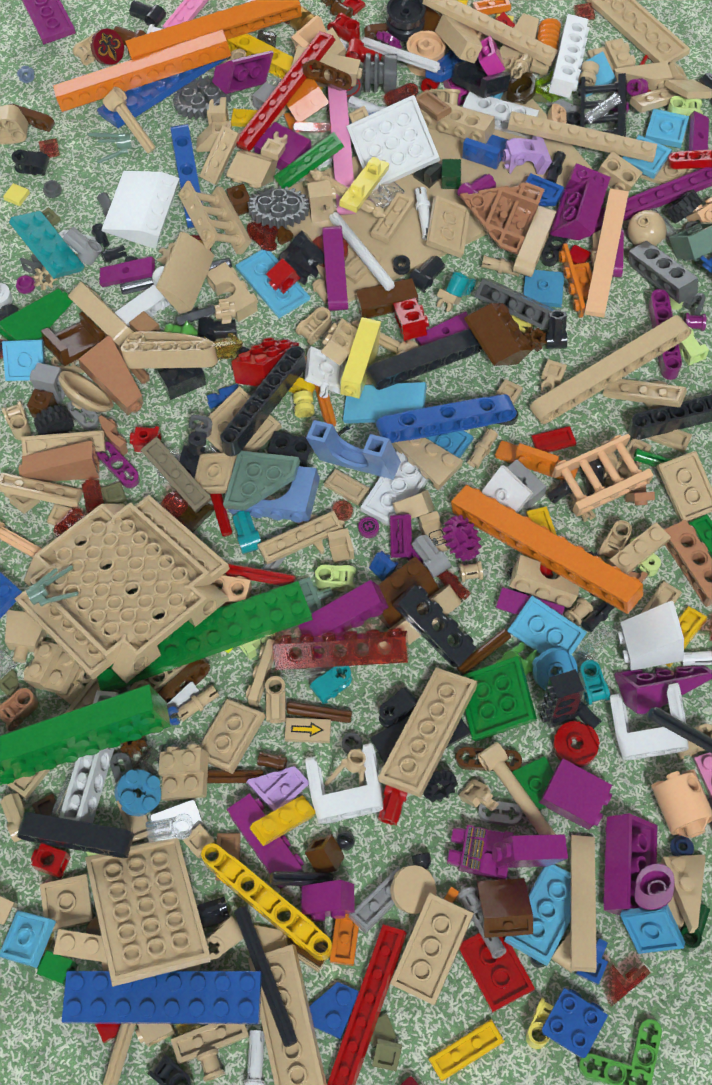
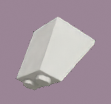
M673 601L664 603L621 622V631L617 632L619 643L625 646V650H622L625 663H629L631 671L684 661V637Z

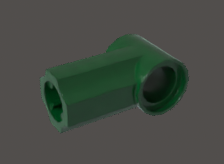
M704 904L700 905L699 924L695 932L689 933L685 921L680 930L683 939L685 934H689L695 941L694 945H689L685 942L684 948L681 949L684 952H693L702 942V934L710 912V908Z

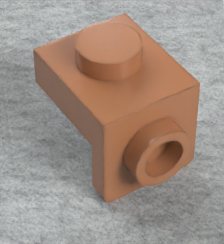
M646 485L625 494V501H635V506L648 505L647 501L655 500V492H646Z

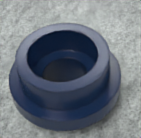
M677 836L670 843V851L673 856H688L693 854L694 845L689 838ZM678 844H684L686 846V850H680Z

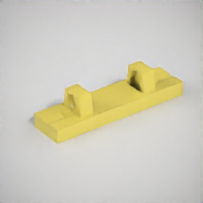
M372 157L340 199L339 206L357 213L389 170L390 163Z

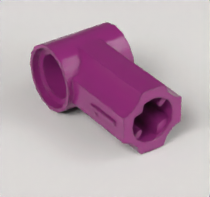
M485 174L471 184L469 182L462 184L457 191V195L460 197L462 193L473 194L478 193L480 190L496 188V182L492 175Z

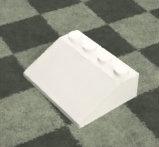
M123 171L102 231L150 248H157L177 191L179 178L163 172Z

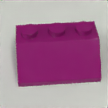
M267 51L220 64L215 68L212 82L225 94L263 85L267 80L274 52Z
M592 177L565 189L550 234L573 240L590 237L595 232V226L604 202L606 190Z

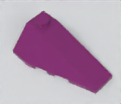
M705 665L677 666L675 672L663 669L662 667L655 668V673H643L642 669L632 671L630 669L615 672V679L625 705L637 714H646L651 708H660L669 703L667 696L669 684L678 683L681 695H684L711 680L712 670Z

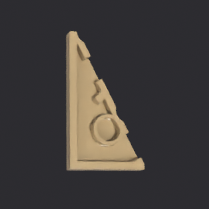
M705 855L663 857L660 864L669 867L674 873L675 885L673 895L689 933H694L699 924L706 857Z

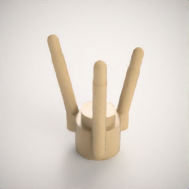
M351 750L347 758L342 759L341 764L327 779L325 786H328L344 767L352 773L358 772L359 787L364 786V773L366 771L364 763L366 756L362 750Z

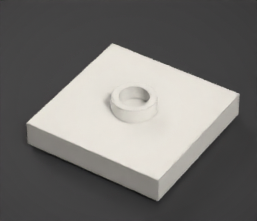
M504 465L500 466L482 490V494L489 498H495L505 507L514 509L516 513H519L533 494Z

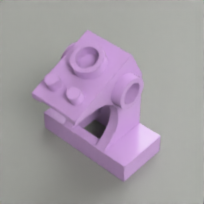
M533 136L532 139L512 138L506 141L502 162H505L504 168L508 169L509 174L512 173L517 165L520 166L526 161H531L537 174L544 175L552 160L542 137Z

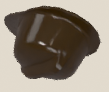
M525 72L519 79L512 78L509 81L506 99L512 103L527 104L536 93L535 76L530 72Z

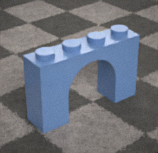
M317 420L313 421L306 436L319 460L392 480H394L401 463L388 438L370 434L364 449H361L344 441L332 424Z
M299 466L296 478L292 481L289 491L284 496L275 500H261L245 511L250 512V515L255 518L269 517L274 520L287 519L297 523L302 521L309 522L320 481L317 469ZM228 509V511L233 515H235L237 512L242 511Z

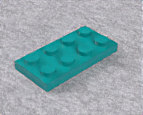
M41 211L11 217L10 225L53 279L75 274L84 269L83 263L67 243L63 241V238Z

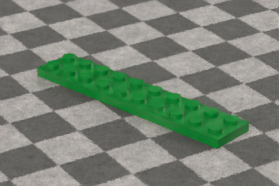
M299 581L219 608L196 627L189 621L185 622L157 645L161 656L128 683H125L113 671V664L97 676L100 690L110 692L313 620Z

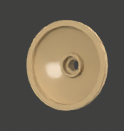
M63 371L59 375L60 386L76 408H83L91 412H108L112 409L113 401L99 386L87 378L70 371Z

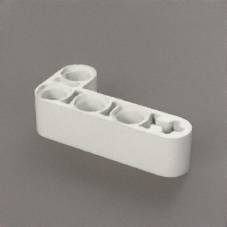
M160 266L154 271L152 275L154 285L115 312L129 327V322L144 311L150 317H153L157 314L158 310H163L170 305L168 300L156 288L164 266Z

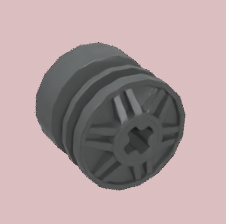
M366 53L363 64V82L366 92L371 91V84H374L375 92H378L379 84H383L384 93H396L397 54H385L384 61L380 62L379 54L375 53V62H371V53Z

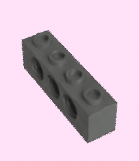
M645 241L629 250V265L656 287L665 290L677 303L680 304L698 293V277L674 261L669 255L659 250L657 246Z
M482 278L475 295L476 298L489 304L503 303L509 309L510 314L543 330L548 329L549 313L555 310L487 278Z

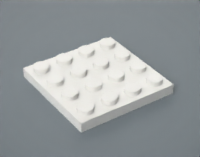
M415 95L346 126L363 169L372 157L390 163L389 170L374 190L440 161Z

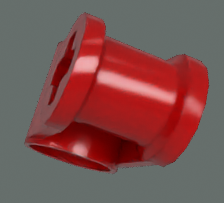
M339 13L336 19L327 25L328 30L333 28L338 37L347 42L355 38L360 39L359 22L343 13Z

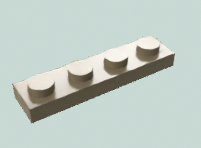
M157 437L141 449L146 458L195 513L211 500V497Z

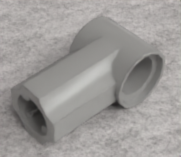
M74 226L63 237V241L78 253L79 259L84 264L92 265L102 252V247L98 242L87 239Z
M427 534L420 535L412 543L413 549L422 559L423 565L429 570L433 578L451 567L448 558L442 551L437 549Z

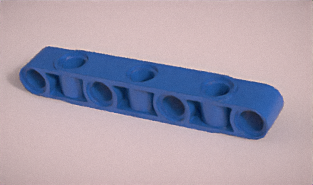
M188 124L172 126L170 129L180 187L182 189L186 181H190L195 191L201 193ZM184 207L188 229L195 228Z
M502 394L383 416L377 420L376 426L380 437L388 438L391 443L507 422L512 420L517 412L509 395Z

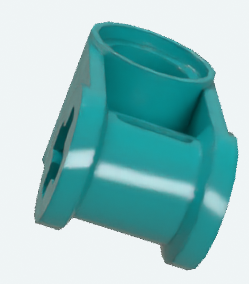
M453 272L446 291L457 297L470 295L477 281L474 278L469 279L461 272Z
M594 660L584 661L578 676L584 688L583 695L586 704L592 705V702L603 699L605 701L610 700V691L603 677L600 665ZM584 670H592L594 676L586 675Z
M337 664L325 674L316 678L311 683L310 688L323 704H327V700L331 697L335 698L351 684V670L346 664ZM338 674L345 675L346 678H338Z

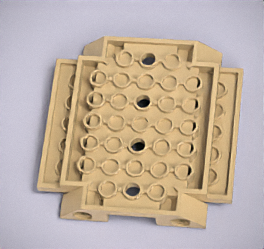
M148 495L135 506L131 502L126 506L124 504L99 505L34 555L24 579L28 586L35 584L55 568L58 569L57 573L72 565L73 569L46 587L49 592L46 598L78 592V596L47 603L42 607L39 603L32 604L26 590L14 598L17 604L92 680L113 664V671L125 683H128L161 656L157 647L158 644L187 621L196 627L229 600L222 591L211 584L230 568L222 558ZM80 541H86L84 545L77 546ZM106 564H112L109 569H102ZM133 588L138 589L136 593L128 594L129 590ZM159 613L165 614L164 617L159 620L154 619L155 616Z

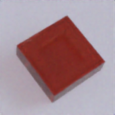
M591 3L574 5L576 16L588 20L595 19V12Z
M57 138L39 141L40 152L47 154L49 158L60 156Z

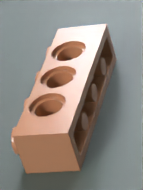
M685 519L664 529L671 536L670 541L665 546L704 606L708 607L712 605V582L706 581L705 578L712 580V558L708 554L706 545L700 542L696 536L694 527L689 525ZM682 543L688 544L690 547H684ZM693 561H699L701 565L695 564Z

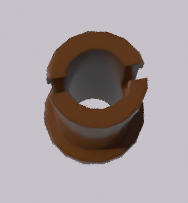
M260 751L257 765L274 768L278 772L286 769L287 757H284L283 754L278 756Z

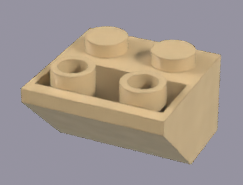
M241 150L236 153L226 176L232 178L234 182L249 183L250 187L260 188L273 182L278 161L251 151Z

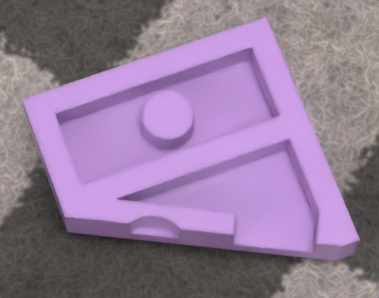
M295 766L257 778H251L246 782L272 812L292 801L309 785L308 780Z

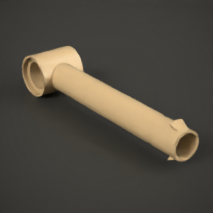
M495 742L477 754L481 765L487 772L494 770L532 826L535 827L539 835H556L506 765L505 761L508 760V756L502 746Z

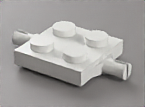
M310 347L307 351L304 381L320 386V397L327 398L328 390L340 394L341 378L346 366V360L340 366L321 353L322 350Z

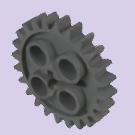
M207 75L205 79L200 76L199 80L194 79L177 90V93L174 94L173 102L179 115L182 114L183 117L188 116L189 119L195 117L197 120L201 116L205 119L211 99H213L214 105L218 106L220 105V98L226 97L228 106L232 95L231 93L225 94L212 82L213 77L209 79V75Z
M271 186L270 190L264 188V192L258 190V194H252L253 198H249V215L252 220L256 219V223L262 222V226L268 224L269 228L276 226L277 229L280 226L287 228V225L294 227V223L301 224V220H305V216H308L309 199L306 198L305 194L301 195V191L295 192V188L288 190V186L284 189L278 186L275 189Z

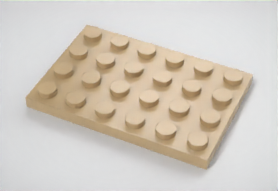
M178 836L131 846L128 858H117L101 854L85 857L112 987L211 962Z

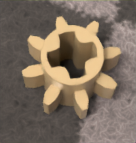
M44 266L42 271L35 268L36 274L31 276V278L35 279L34 286L41 285V290H46V286L53 288L52 283L57 279H53ZM42 275H46V277H45L46 282H43V281H42V279H43V276H42Z
M228 298L219 299L218 305H214L216 311L215 318L216 320L221 319L222 324L231 323L232 318H236L234 303H229Z

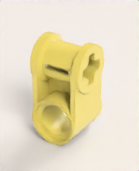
M543 997L534 1012L533 1020L526 1033V1041L534 1049L545 1047L550 1039L544 1035V1041L538 1042L532 1037V1031L539 1030L542 1032V1028L554 1007L545 1002Z

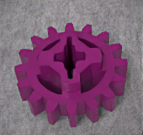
M460 515L444 522L446 527L442 528V530L445 532V535L442 537L447 540L445 546L451 548L450 554L455 553V558H461L462 561H469L480 554L478 549L482 546L478 542L481 541V538L477 537L478 530L473 529L474 524H469L468 518L463 519V516Z

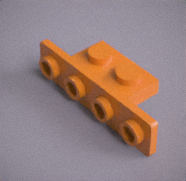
M565 243L562 246V250L559 251V260L564 265V278L568 279L569 282L568 292L574 299L573 309L577 311L578 317L582 318L586 309L584 301L588 299L592 272L589 262L573 265L568 244Z
M505 441L500 442L495 453V458L509 463L518 460L527 469L553 477L555 465L562 461L559 460L557 455L521 443L517 446ZM579 467L570 471L574 479L576 477ZM563 475L556 477V479L565 480Z

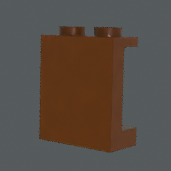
M83 312L79 313V323L56 334L49 328L41 330L45 347L63 366L78 360L105 337L104 331L97 327L94 321Z
M525 878L477 881V893L483 917L484 938L533 934V912Z

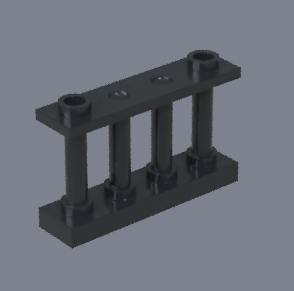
M626 73L618 74V82H615V84L586 86L585 77H581V85H578V96H581L580 127L586 128V124L615 122V124H618V128L602 132L626 137ZM613 91L618 93V97H615V99L586 101V96L590 93ZM618 108V112H614L612 115L586 117V109Z

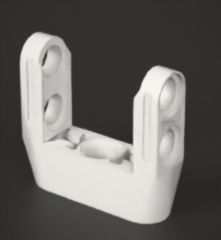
M669 684L667 696L670 713L673 717L686 723L679 684ZM621 694L610 695L615 733L623 760H636L683 752L689 749L688 740L665 727L630 733L626 705L622 701Z
M372 743L364 744L362 749L366 756L364 766L366 768L367 785L325 794L322 771L318 766L316 757L313 756L305 759L311 799L318 823L327 824L383 810L382 786L378 780L379 770Z

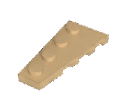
M427 438L392 443L393 447L400 454L403 453L408 458V462L412 466L415 465L421 471V475L426 479L429 478L434 483L433 486L437 490L460 469L463 460Z

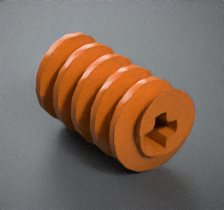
M547 18L541 21L537 40L558 50L560 22L554 18Z

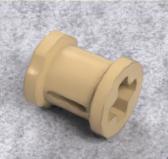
M481 561L468 565L459 564L461 582L476 578L483 580Z
M579 598L576 602L577 604L571 610L565 612V617L577 626H580L583 618L594 610L592 605L584 598Z
M212 1049L197 1056V1061L201 1062L205 1075L203 1077L204 1082L211 1081L225 1074V1071L220 1067L217 1057L218 1049Z

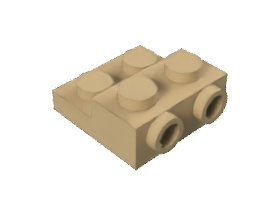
M622 38L606 41L604 47L587 51L589 59L604 52L613 73L616 68L635 66L636 63L634 55L629 54L628 42L624 43Z
M43 641L41 646L35 649L31 665L25 668L23 680L34 688L66 695L80 666L58 644Z
M190 744L184 750H180L179 747H167L166 752H160L158 774L163 777L162 800L174 801L204 798L207 796L209 753L202 749L200 745Z

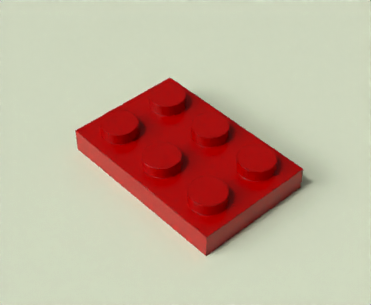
M478 933L463 941L459 952L491 1013H494L535 990V987L513 947L504 942L506 936L499 937L507 950L506 953L499 958H493L481 934Z

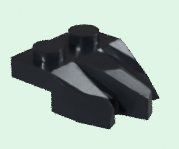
M302 230L294 237L290 245L278 258V261L283 258L300 277L298 282L306 285L308 276L317 277L319 272L316 266L324 263L323 251Z

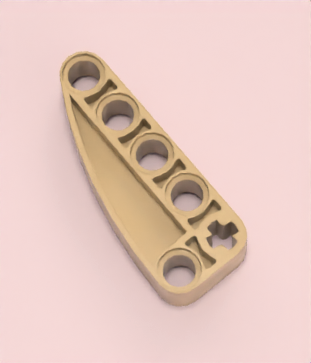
M15 105L0 106V144L24 142L27 138L29 125L27 119Z
M133 332L127 336L120 348L127 368L130 369L212 367L218 363L213 341L181 333Z

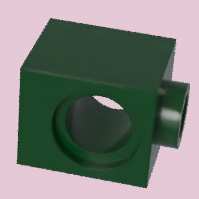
M442 159V189H459L461 185V159Z

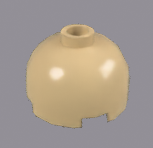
M640 211L629 221L628 236L635 246L645 241L657 246L666 238L667 228L665 221L655 211Z

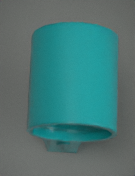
M237 512L232 517L242 554L258 550L257 544L262 542L258 530H255L250 512Z

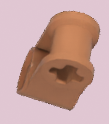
M21 688L8 700L0 704V719L6 724L5 727L8 731L14 730L26 717L38 707L37 697L31 690ZM30 697V701L27 704H22L24 699Z

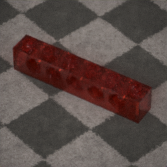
M392 628L388 632H379L377 629L366 631V633L358 634L357 631H347L342 635L326 632L322 636H313V634L307 633L293 638L291 635H281L273 643L275 670L408 663L410 657L407 630L402 631L401 628ZM388 642L391 648L387 650L381 648L380 643ZM365 643L369 649L362 651L358 648V644ZM336 645H344L347 651H338ZM314 646H321L324 649V653H317L314 650ZM292 648H300L302 650V654H295Z

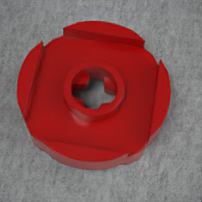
M578 721L567 722L558 729L554 737V752L560 761L565 759L578 767L586 766L594 760L598 753L599 737L589 725L580 724L581 722ZM573 739L577 742L581 741L580 749L571 747Z

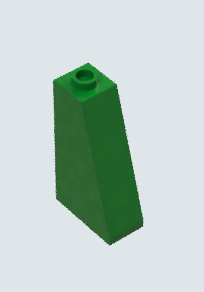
M58 288L1 320L0 334L7 341L39 340L42 337L41 330L50 328L73 301L65 291H61Z

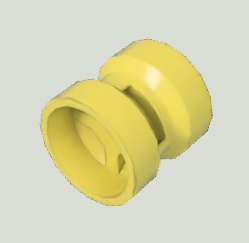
M309 391L296 392L293 395V401L296 405L294 407L295 416L298 418L313 416L315 413L314 405L312 404L313 394Z

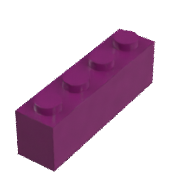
M369 580L311 614L313 620L299 624L298 627L305 644L313 649H320L325 647L330 640L344 636L346 631L351 628L362 626L367 619L381 615L383 610L388 608V605L379 585Z
M249 793L227 809L229 816L269 874L274 871L303 872L301 867L304 865L303 861L297 853L293 855L288 849L291 845L284 835L263 846L250 830L252 823L265 816L262 811L265 808L258 797L253 799ZM277 885V886L279 887V889H282L283 887H285V886Z

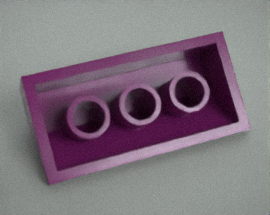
M630 813L607 817L605 828L604 911L621 915L622 910L641 908L635 902L636 880L642 869L648 865L657 864L658 825Z

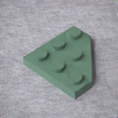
M241 451L235 461L223 502L224 508L245 511L295 480L300 464L299 457Z

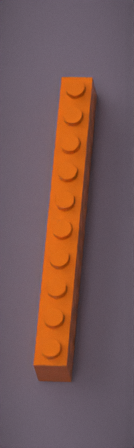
M252 0L238 6L134 37L125 42L132 60L222 29L226 40L301 17V4L299 0Z
M222 29L53 85L55 97L61 111L64 112L103 99L114 87L127 91L230 57L231 53Z
M465 485L451 501L452 510L456 516L462 515L463 519L468 518L470 524L473 523L475 527L531 559L541 562V565L624 613L629 614L643 597V583L636 577L628 576L618 567H612L600 557L593 556L582 547L571 544L563 536L555 535L545 526H539L534 523L529 517H523L511 507H505L500 504L495 498H489L482 494L479 489Z

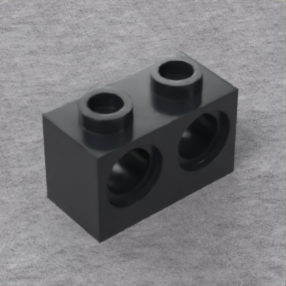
M274 431L267 453L299 457V466L309 467L314 450L306 436L299 437L288 432Z

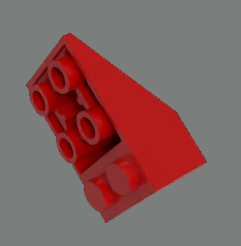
M274 338L263 339L262 343L252 346L249 351L239 354V357L231 361L235 383L259 387L287 350L293 346H299V343L290 342L288 339L281 341L274 340Z

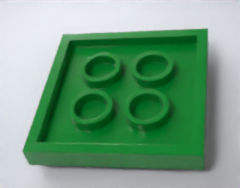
M515 656L462 675L477 681V688L465 709L473 741L476 742L537 721L521 657Z

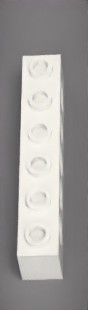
M571 14L567 15L549 93L570 98L572 91H576L590 27H587L588 19Z
M97 690L93 704L119 694L117 692ZM107 748L95 755H86L78 758L74 765L59 818L93 824L114 748Z

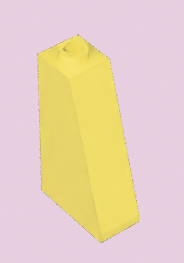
M361 318L341 378L340 394L360 399L368 379L366 370L374 364L379 350L381 321Z

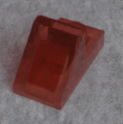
M614 965L609 968L608 1004L611 1008L648 977L651 972L645 965L640 969L636 966L633 967L625 975L627 980H625Z

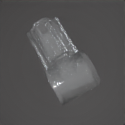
M186 813L146 822L149 843L173 838L185 839L191 835L193 829V819ZM178 822H186L189 827L186 830H179L176 824Z

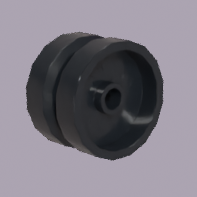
M389 0L386 7V27L388 33L398 40L408 41L409 37L414 33L424 31L426 8L422 4L423 0Z

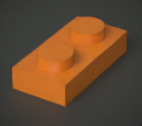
M483 0L473 2V9L486 15L502 14L503 12L511 11V4L509 0Z
M345 914V918L335 920L330 963L354 966L359 927L349 918V914Z

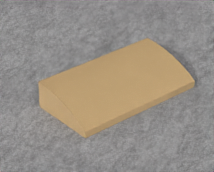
M180 232L156 285L158 291L179 314L192 310L215 256L210 250L206 249L205 245L185 232Z

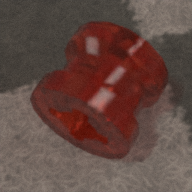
M172 491L164 497L161 506L169 510V513L177 518L186 511L188 502L185 499H181L176 491Z

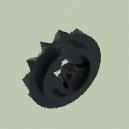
M449 770L434 772L423 795L431 802L437 800L441 803L443 798L449 799V794L455 793V787L458 785L456 776ZM438 783L443 786L441 790L438 788Z

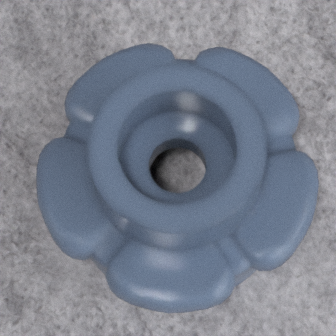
M22 66L17 71V76L24 83L32 82L34 80V70L29 68V66Z

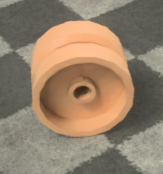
M429 30L419 31L409 37L407 51L438 61L445 56L446 45L436 32ZM407 63V67L412 73L426 77L425 69Z

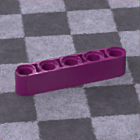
M342 226L322 227L329 311L349 310Z
M662 289L654 290L648 305L652 329L673 317L668 293ZM679 344L658 356L661 375L667 380H673L679 375L682 366Z

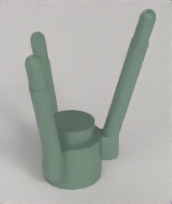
M88 133V136L108 138L99 139V143L116 142L117 149L121 148V150L97 160V163L126 154L128 149H132L130 134Z
M71 565L57 573L58 569L55 568L38 582L29 586L26 589V593L32 604L39 603L42 607L47 603L78 596V592L46 598L49 595L46 587L71 571L73 566Z

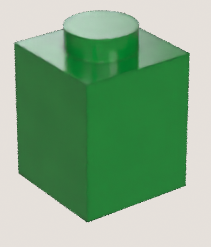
M47 950L40 960L36 974L65 987L66 972L76 971L78 964L71 959L55 955Z

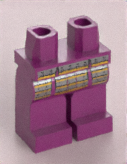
M467 825L466 829L453 828L451 842L463 844L462 852L449 849L447 864L459 867L458 871L467 872L495 880L506 879L508 868H496V863L492 858L493 844L513 836L514 832H498Z

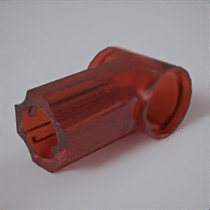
M89 479L81 484L85 508L88 514L99 505L104 504L99 480Z

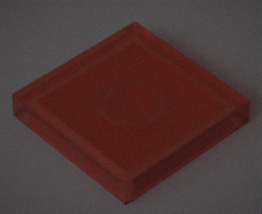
M294 122L291 124V130L294 132H328L331 130V123Z

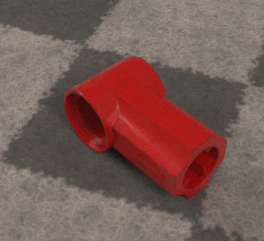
M355 38L349 41L345 57L358 59L364 63L366 53H371V62H375V53L378 52L364 47V43L360 39ZM378 53L379 59L381 61L382 54Z
M386 785L383 795L385 796L383 810L380 811L378 820L397 826L403 804L407 801L408 793Z

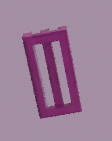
M409 514L390 516L391 558L412 557L411 515Z

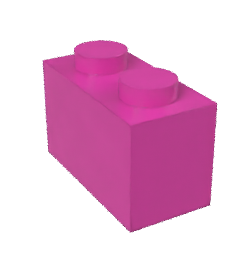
M490 35L480 41L482 49L478 55L479 62L487 76L501 73L505 70L501 53Z

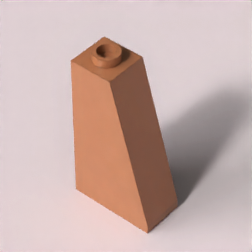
M108 335L79 358L80 368L127 415L132 412L136 413L143 404L142 394L113 339Z
M86 441L22 456V464H19L20 477L44 482L99 478L100 460L93 441Z

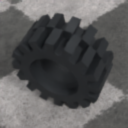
M692 189L674 202L666 210V213L676 224L692 213L703 201Z
M55 405L54 408H51V406L47 407L48 410L45 411L43 409L41 411L42 414L38 413L36 415L37 418H34V425L39 435L69 433V431L73 430L72 427H74V422L68 409L61 405L60 407Z

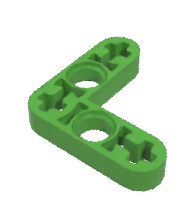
M652 1019L645 1020L640 1024L631 1065L595 1054H588L579 1061L578 1068L580 1073L586 1078L608 1085H624L623 1083L627 1077L626 1070L631 1071L629 1077L637 1078L640 1074L646 1085H651L662 1036L660 1024ZM649 1025H652L653 1030L656 1031V1035L651 1036L649 1043L655 1044L654 1048L648 1044H640V1040L645 1042L647 1039V1032L643 1031V1029L649 1027ZM646 1049L650 1052V1063L643 1064L639 1061V1050ZM592 1059L594 1060L593 1064L598 1067H602V1062L606 1063L603 1070V1078L598 1076L601 1072L599 1070L593 1069L591 1073H588L587 1067L583 1066L584 1062ZM614 1066L620 1069L621 1079L619 1081H612L608 1077V1069ZM627 1081L628 1085H636L633 1081Z

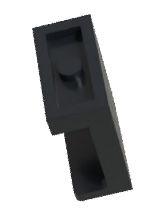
M478 58L475 63L464 61L455 64L452 82L482 98L497 95L508 90L511 74L507 71L487 76L486 72L480 69L481 64Z

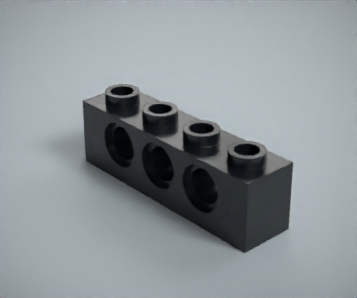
M410 586L392 606L452 667H460L477 648L473 644V639L457 628L458 624L451 617L447 618L442 612L443 608L427 597L428 593L421 586ZM418 604L424 607L423 615L417 612ZM434 619L439 622V629L437 631L432 627ZM449 635L454 637L453 646L448 644L447 639Z
M576 669L549 677L548 684L545 687L546 691L543 695V702L541 703V710H539L541 721L547 723L548 728H553L575 719L584 693V688Z

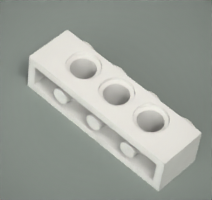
M469 91L462 106L494 116L496 130L531 139L532 135L507 130L511 112L538 117L539 110L493 97L482 98Z

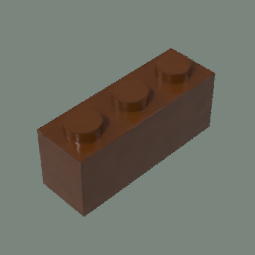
M402 279L394 282L395 287L390 291L385 290L382 285L357 290L356 302L361 318H372L394 313L393 303L412 298H416L418 302V294L413 279Z

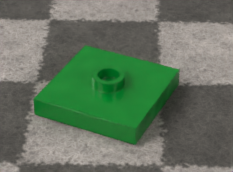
M544 756L512 771L539 811L546 808V806L539 802L554 774Z

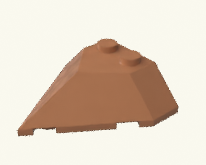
M526 182L520 183L519 186L485 189L473 194L462 193L460 197L501 249L518 255L539 206L544 189Z

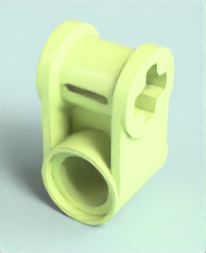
M673 96L670 99L667 111L689 116L688 121H690V114L693 111L703 114L701 110L702 100Z
M321 565L315 571V584L321 590L330 587L333 591L350 592L355 589L353 581L356 568L349 565ZM321 576H328L329 579H327V580H322L320 577H321Z

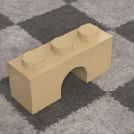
M224 262L208 271L206 275L207 282L217 296L225 292L234 293L228 297V301L235 305V319L238 322L258 311V300L255 294H250L246 283L243 280H239L233 267L230 268Z
M520 555L513 567L509 587L570 608L578 597L579 586L560 575H557L555 579L546 578L540 571L541 562Z

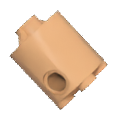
M694 769L682 773V775H680L679 771L670 773L666 776V781H659L651 785L672 835L693 838L706 832V824L712 821V809Z

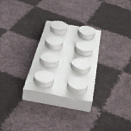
M398 451L396 453L401 463L394 480L380 477L360 507L361 512L389 526L390 516L396 515L392 503L420 493L429 478L426 479L421 475V471L415 465L412 466L408 462V458L403 453L400 454Z

